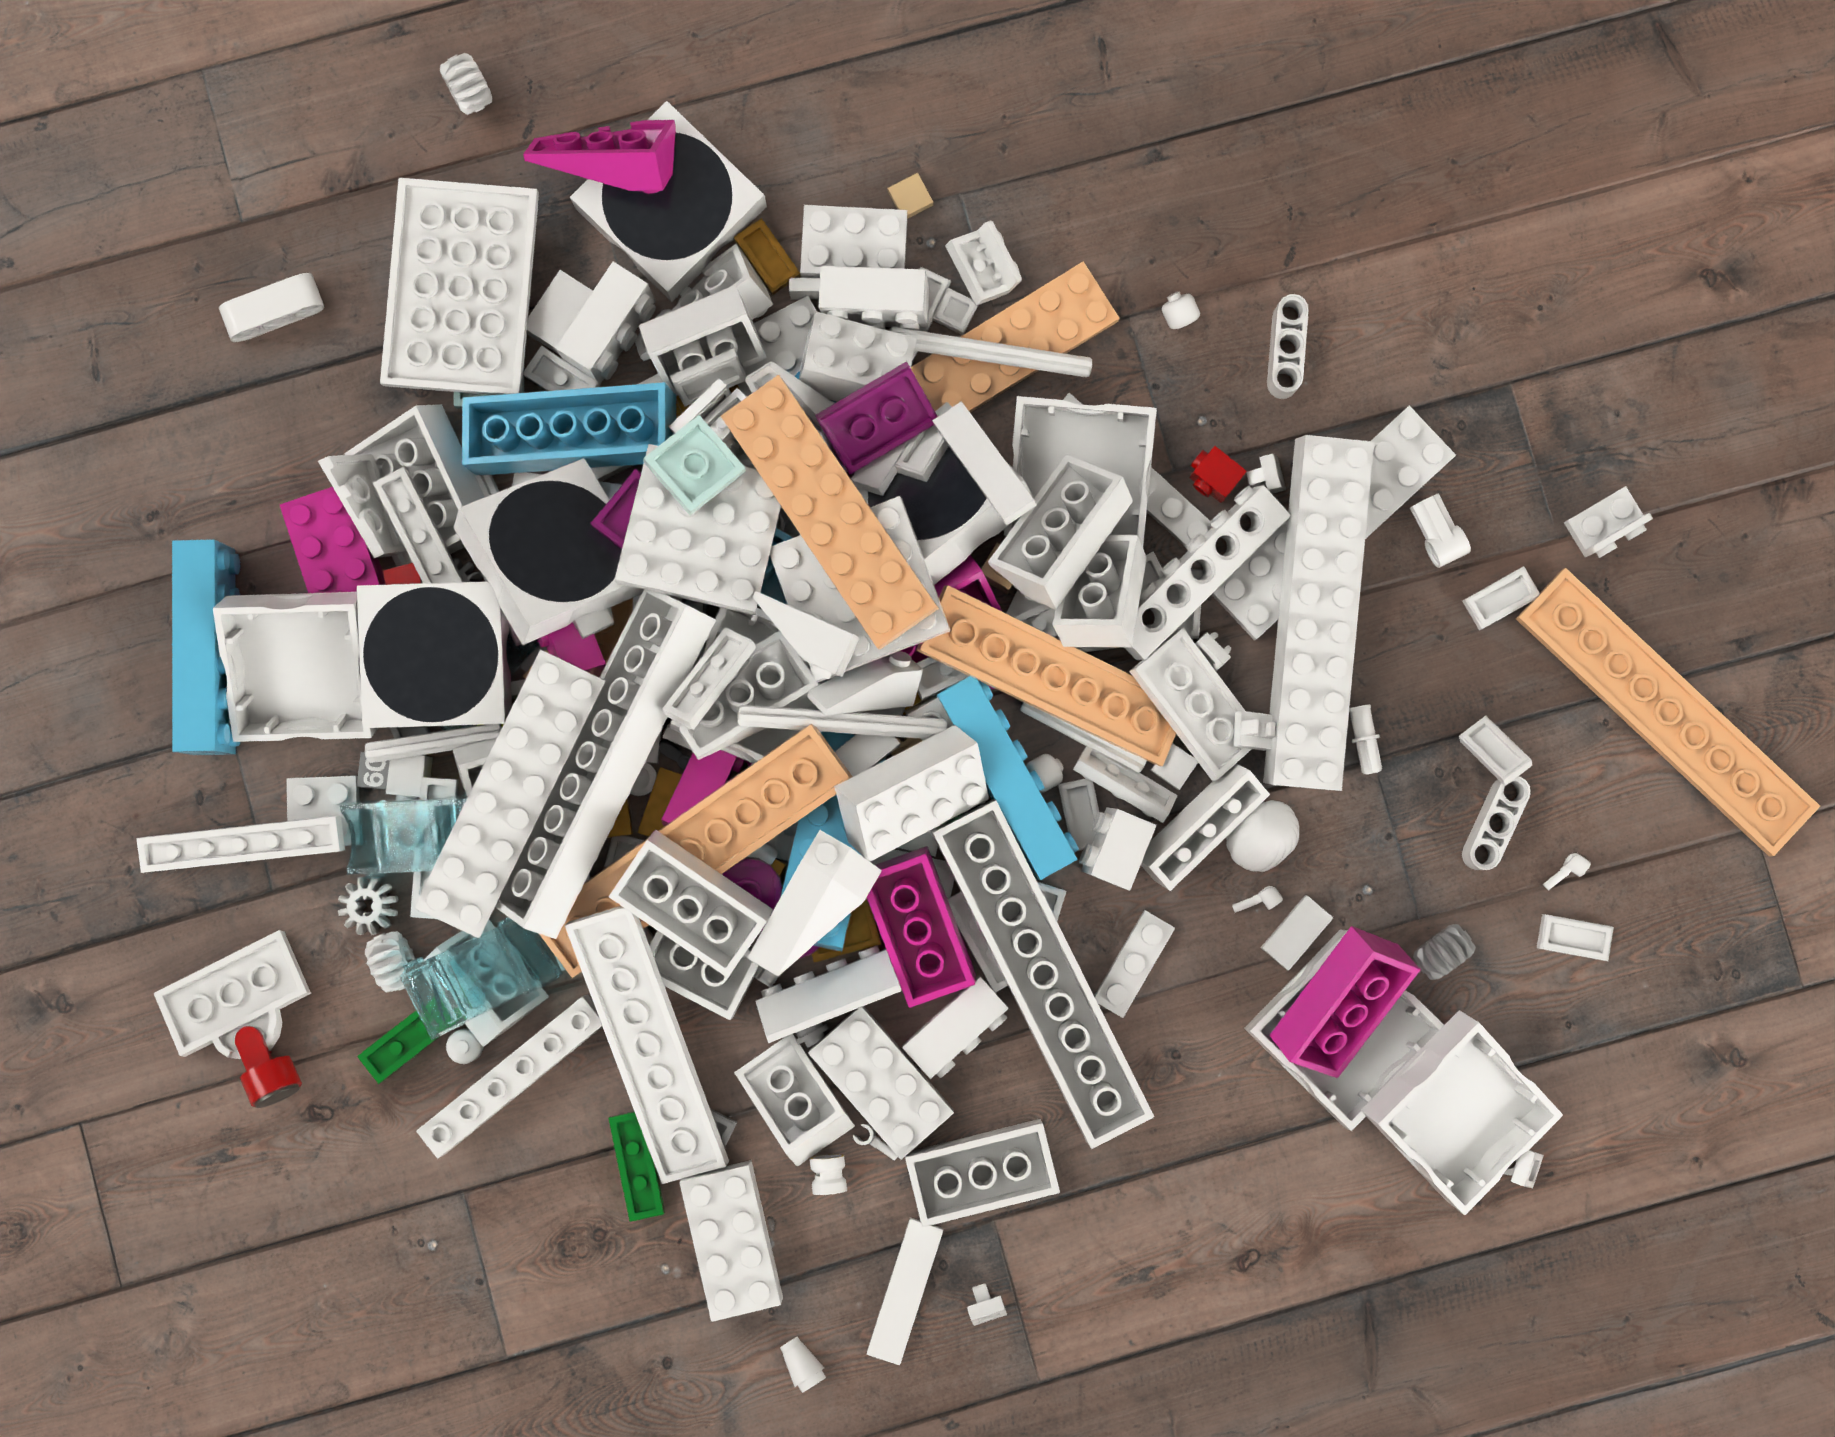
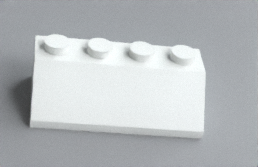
M1067 454L1035 496L1034 501L1037 506L1019 518L988 561L993 569L1027 597L1054 609L1058 608L1133 502L1122 476Z
M877 945L859 952L860 959L847 964L846 959L843 958L826 965L828 972L815 977L813 971L793 978L795 985L783 990L781 984L762 990L763 997L756 1000V1005L768 1043L902 991L887 949L880 951Z

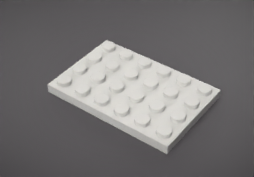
M409 178L398 179L380 384L382 386L486 395L522 393L539 200L537 189Z

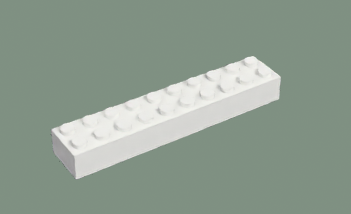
M1304 435L1295 439L1288 510L1291 516L1287 520L1270 715H1273L1272 722H1276L1275 737L1271 740V749L1266 750L1263 783L1342 791L1374 442L1312 435Z
M643 590L599 677L606 681L495 906L524 929L554 939L557 938L594 862L598 858L609 832L614 826L624 802L628 798L658 735L662 731L667 719L662 708L693 669L695 661L705 641L708 639L716 619L666 594Z
M991 799L930 830L1090 1148L1093 1149L1152 1119L1154 1115L997 801Z

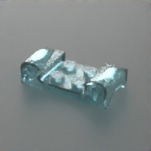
M449 796L439 799L355 801L340 805V811L348 823L351 835V854L346 867L347 875L365 874V878L372 879L387 876L386 873L432 871L468 797Z
M507 917L497 923V928L482 934L480 938L475 937L425 961L423 957H420L404 965V972L399 977L431 1040L464 1025L467 1021L523 994L527 995L556 981L563 973L546 952L538 933L524 929Z

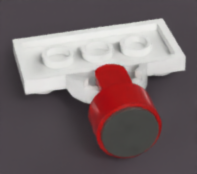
M278 930L154 993L180 1056L186 1057L214 1043L216 1049L226 1057L242 1059L247 1072L240 1076V1080L251 1106L256 1108L267 1107L292 1096L300 1090L302 1082L291 1057L287 1055L273 1059L271 1055V1049L281 1034L283 1022L280 1009L311 994L284 931Z

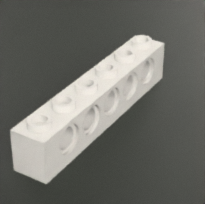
M1264 485L1252 488L1247 486L1240 491L1234 498L1236 504L1228 512L1222 510L1210 521L1209 524L1212 528L1204 536L1201 533L1195 536L1185 546L1188 551L1179 560L1175 557L1162 568L1161 572L1164 575L1155 584L1151 581L1141 589L1132 646L1124 647L1136 660H1146L1291 516ZM1244 513L1251 520V527L1247 532L1240 526V518ZM1219 537H1222L1227 543V550L1224 555H1220L1215 547ZM1195 561H1198L1203 567V574L1198 580L1191 573V567ZM1171 585H1174L1179 591L1178 600L1174 604L1167 598V590ZM1146 609H1150L1155 616L1154 623L1149 628L1142 621V615Z
M585 995L578 999L416 1131L437 1159L447 1154L603 1027L592 998L589 995Z

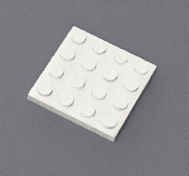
M648 444L646 455L658 446ZM644 463L615 582L756 615L758 604L753 599L755 591L761 593L781 505L757 469L745 467V473L690 516Z
M900 496L870 508L939 609L880 650L866 633L801 535L771 546L770 557L787 604L860 637L845 672L951 631ZM812 672L816 682L827 679Z

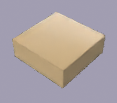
M918 173L888 188V193L897 210H907V219L933 206V200Z

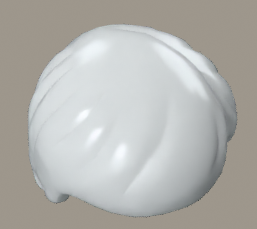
M1263 801L1226 837V846L1231 853V858L1244 869L1253 872H1265L1280 864L1295 849L1299 841V822L1293 810L1287 804L1280 801Z

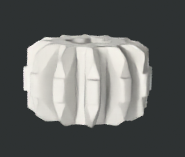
M467 53L455 55L440 65L442 77L460 111L467 115L473 112L477 113L492 103L491 91L472 56Z
M359 877L357 886L352 883H348L345 886L350 896L341 895L338 898V901L347 904V908L338 910L339 916H350L344 926L351 928L357 924L356 933L358 935H364L367 928L371 935L379 934V925L385 929L391 926L386 915H398L396 909L390 908V903L398 902V896L387 897L392 886L385 884L380 887L381 881L379 877H373L369 883L366 877ZM364 900L374 901L371 904L373 912L363 911L366 907Z
M398 931L382 933L367 942L365 956L368 961L366 964L370 968V975L374 976L376 984L381 986L382 990L386 993L400 991L417 981L419 970L416 965L417 959L413 955V949L409 947L407 939L403 938L402 934Z

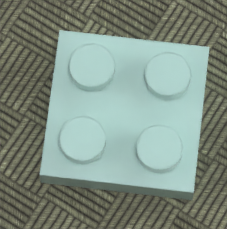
M700 415L692 419L643 459L645 465L690 516L745 473L746 469Z

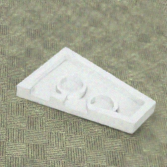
M373 454L327 456L319 460L320 466L373 557L396 556L405 552V546L373 485V482L381 478Z

